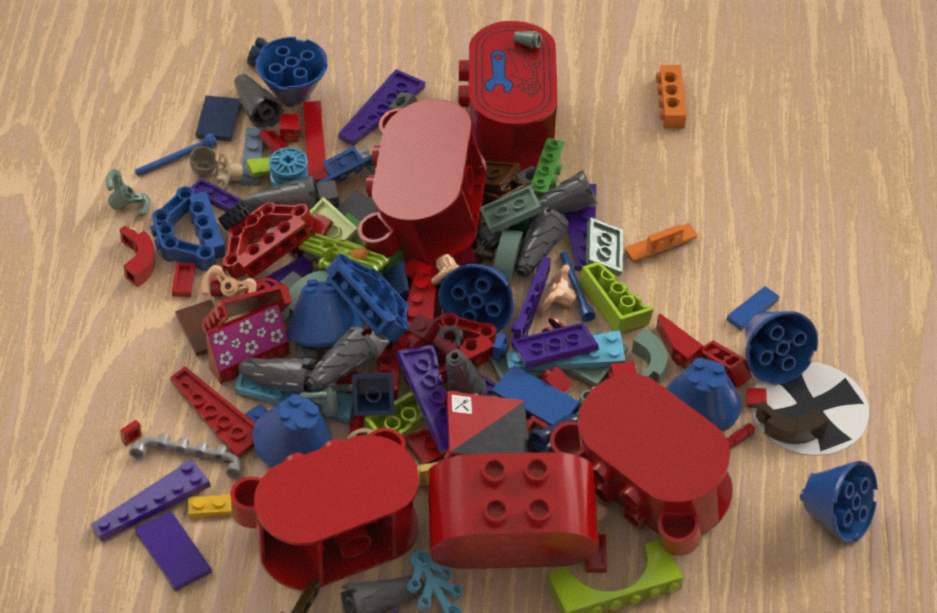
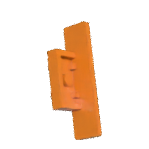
M689 223L682 226L679 224L625 247V252L633 262L696 239L698 234Z

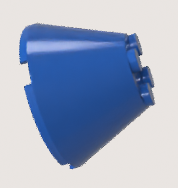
M283 37L269 42L259 51L256 59L258 75L272 93L287 107H293L309 100L310 95L326 73L328 66L327 55L321 46L309 39L303 41L297 40L296 37Z
M467 264L457 267L445 277L439 290L440 307L442 306L445 314L454 313L460 318L479 323H490L495 326L496 334L506 327L513 315L514 298L507 282V277L496 268L478 264Z
M311 279L307 281V285L300 292L286 333L288 340H296L298 345L328 347L334 346L347 330L353 326L364 330V324L357 312L328 280L318 282L316 279Z
M764 311L752 317L744 325L746 362L752 374L759 380L772 384L786 383L800 376L812 363L810 360L814 351L817 352L818 333L813 322L805 315L795 311Z
M701 358L695 359L690 366L675 377L666 387L668 391L717 426L721 431L731 428L739 418L741 398L721 363Z
M296 394L291 395L290 398L263 413L257 420L252 435L257 455L271 468L283 463L288 456L294 453H302L304 455L321 449L325 443L332 440L331 430L319 412L318 406L309 399Z
M855 461L819 473H811L805 489H802L800 492V500L803 501L805 510L838 539L847 543H851L853 540L858 541L868 530L875 514L877 501H874V489L878 490L876 474L872 466L863 461Z

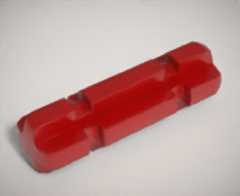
M747 423L743 428L738 429L727 437L730 449L745 440L747 436L749 437L755 433V427L751 423Z

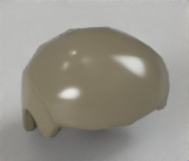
M203 146L194 148L190 154L189 163L191 169L200 175L213 173L217 165L215 151Z

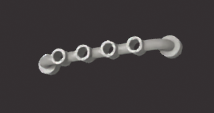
M164 433L160 434L158 438H143L139 442L133 443L129 450L130 456L139 460L143 459L147 452L145 446L153 445L159 450H175L178 454H185L187 452L194 454L198 458L211 457L217 462L230 461L232 463L228 465L226 474L232 479H240L244 471L240 459L236 455L228 453V448L223 445L217 446L216 450L209 449V445L203 441L198 442L197 446L189 445L190 441L184 437L179 438L177 442L170 441V436Z

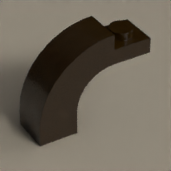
M764 401L757 405L755 417L760 423L766 425L764 433L777 441L789 444H802L813 441L826 432L828 419L814 408L802 417L788 418L777 413Z

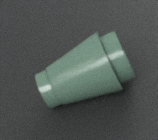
M537 31L515 32L513 37L515 43L532 49L539 48L542 40L541 34L537 33Z

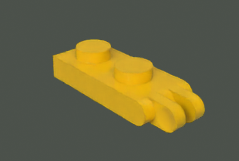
M230 494L189 497V518L232 516Z

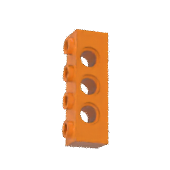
M660 65L659 72H656V83H659L657 85V95L661 96L658 99V107L662 108L660 110V121H663L664 128H685L687 115L681 65Z

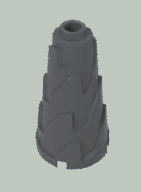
M247 74L238 75L234 80V85L251 123L256 128L267 129L265 126H275L280 121V115L284 113L282 102L266 88H262Z
M583 170L537 198L541 207H547L546 212H551L553 209L562 215L598 205Z
M308 176L249 195V198H246V202L252 211L268 202H272L275 205L305 204L311 210L319 202L315 177Z
M541 207L543 212L533 216L515 265L516 273L519 276H530L538 263H541L543 256L546 257L567 233L569 223L559 212L553 209L551 212H546L547 207Z
M357 326L347 330L307 376L306 384L308 388L312 391H319L372 362L378 357L376 356L378 355V350L372 338L368 334L364 337L361 334L364 330Z
M451 351L446 356L445 365L448 376L446 382L447 391L486 396L487 385L472 362L462 351Z
M249 358L240 363L239 373L245 379L299 395L302 392H309L310 389L306 384V378L317 364H313L316 360L311 358Z
M412 575L372 582L345 584L341 588L343 590L346 589V591L340 592L344 613H384L421 595L424 589V582L420 578L421 587L415 593H411L406 587Z

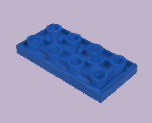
M515 365L497 383L491 393L498 398L525 401V413L530 417L532 415L549 426L564 416L573 414L580 405L579 401Z

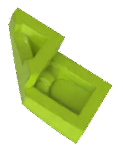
M270 158L246 160L245 165L252 178L264 175L268 178L270 177Z

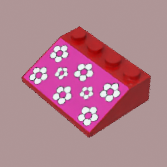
M277 301L206 331L209 368L220 384L238 377L239 365L245 359H281L290 354L289 340Z

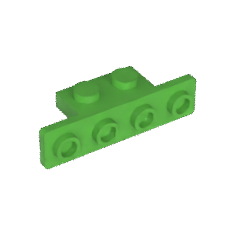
M547 138L531 182L534 193L544 195L546 194L545 192L557 187V175H561L563 167L560 164V156L564 148V141Z

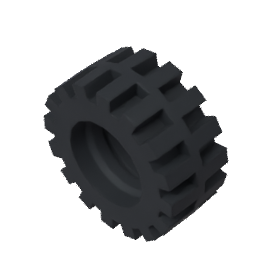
M244 199L217 219L227 231L253 211Z

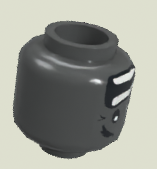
M486 222L481 223L477 229L476 239L481 244H485L486 249L494 250L498 248L502 232L499 231L491 235Z

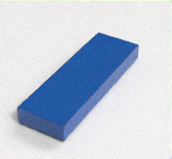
M764 286L728 314L726 320L741 331L748 320L766 311L778 302L779 296Z

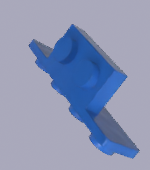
M355 146L325 160L322 165L329 176L317 183L332 180L341 182L347 179L349 174L353 172L357 174L369 164L373 166L372 154L362 159Z

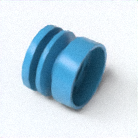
M286 147L275 151L270 156L271 187L308 177V159L301 150Z

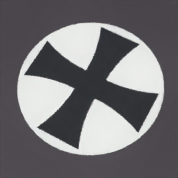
M812 362L800 376L789 382L772 384L759 380L755 388H766L767 404L784 417H802L814 408L828 419L826 432L817 439L807 443L789 444L777 441L766 435L773 442L788 450L809 455L835 453L855 443L867 427L869 406L863 391L852 378L829 365ZM751 408L757 425L764 433L766 425L760 423L755 417L757 408Z

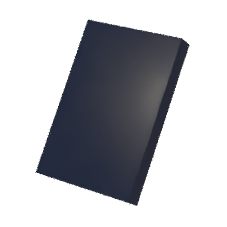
M205 95L196 130V138L203 139L205 135L212 133L216 140L232 141L241 105L240 99Z

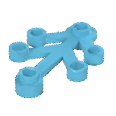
M419 550L414 552L410 557L414 570L411 580L406 585L408 591L415 593L420 589L422 573L426 579L422 597L417 601V607L422 611H426L431 606L430 599L433 591L444 610L443 613H462L458 605L449 603L442 589L448 591L453 599H458L463 594L461 586L447 582L453 575L452 570L449 567H442L432 562L430 555L426 551ZM431 571L438 573L439 578L434 576Z

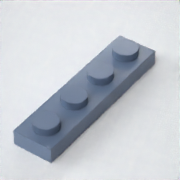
M246 127L241 185H260V176L252 178L245 164L248 159L262 158L264 141L258 135L264 128Z

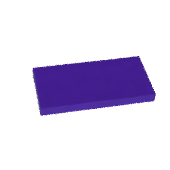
M583 322L511 340L512 348L526 368L599 350L598 343Z
M172 511L135 528L136 535L174 591L212 573L211 567Z

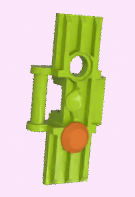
M317 233L313 234V236L299 246L300 250L322 257L318 263V268L322 270L327 269L338 254H344L349 259L368 268H373L376 271H379L390 261V258L366 250L364 246L338 238L332 239Z

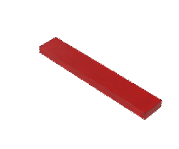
M303 101L308 176H314L317 184L318 181L327 177V172L322 165L326 159L321 101Z

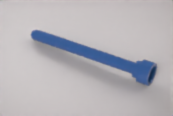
M212 133L205 135L201 142L137 168L135 174L142 175L189 155L196 147L203 146L210 149L217 147L216 139Z
M563 251L560 253L563 264L570 267L568 277L581 307L579 315L583 322H591L595 319L596 313L594 308L587 304L568 254Z

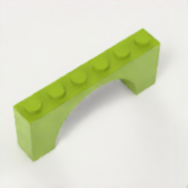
M660 539L644 543L643 557L646 563V570L636 583L625 589L600 591L590 588L578 581L571 574L568 567L548 572L547 586L560 613H604L610 610H618L626 605H635L649 598L655 599L662 594L677 592L679 589H682L683 575L672 554L665 551L661 546Z

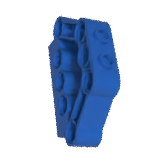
M180 187L176 191V195L161 209L153 212V225L150 226L151 234L156 236V239H154L157 250L161 251L164 260L169 262L195 263V267H198L201 271H208L211 266L216 265L215 259L225 257V245L206 191L195 194L191 187ZM188 211H190L191 222L195 225V235L199 238L200 245L175 237L173 225Z
M338 254L327 267L329 276L326 279L376 335L383 334L389 341L393 343L398 342L409 328L407 323L408 304L378 271L357 263L344 254Z

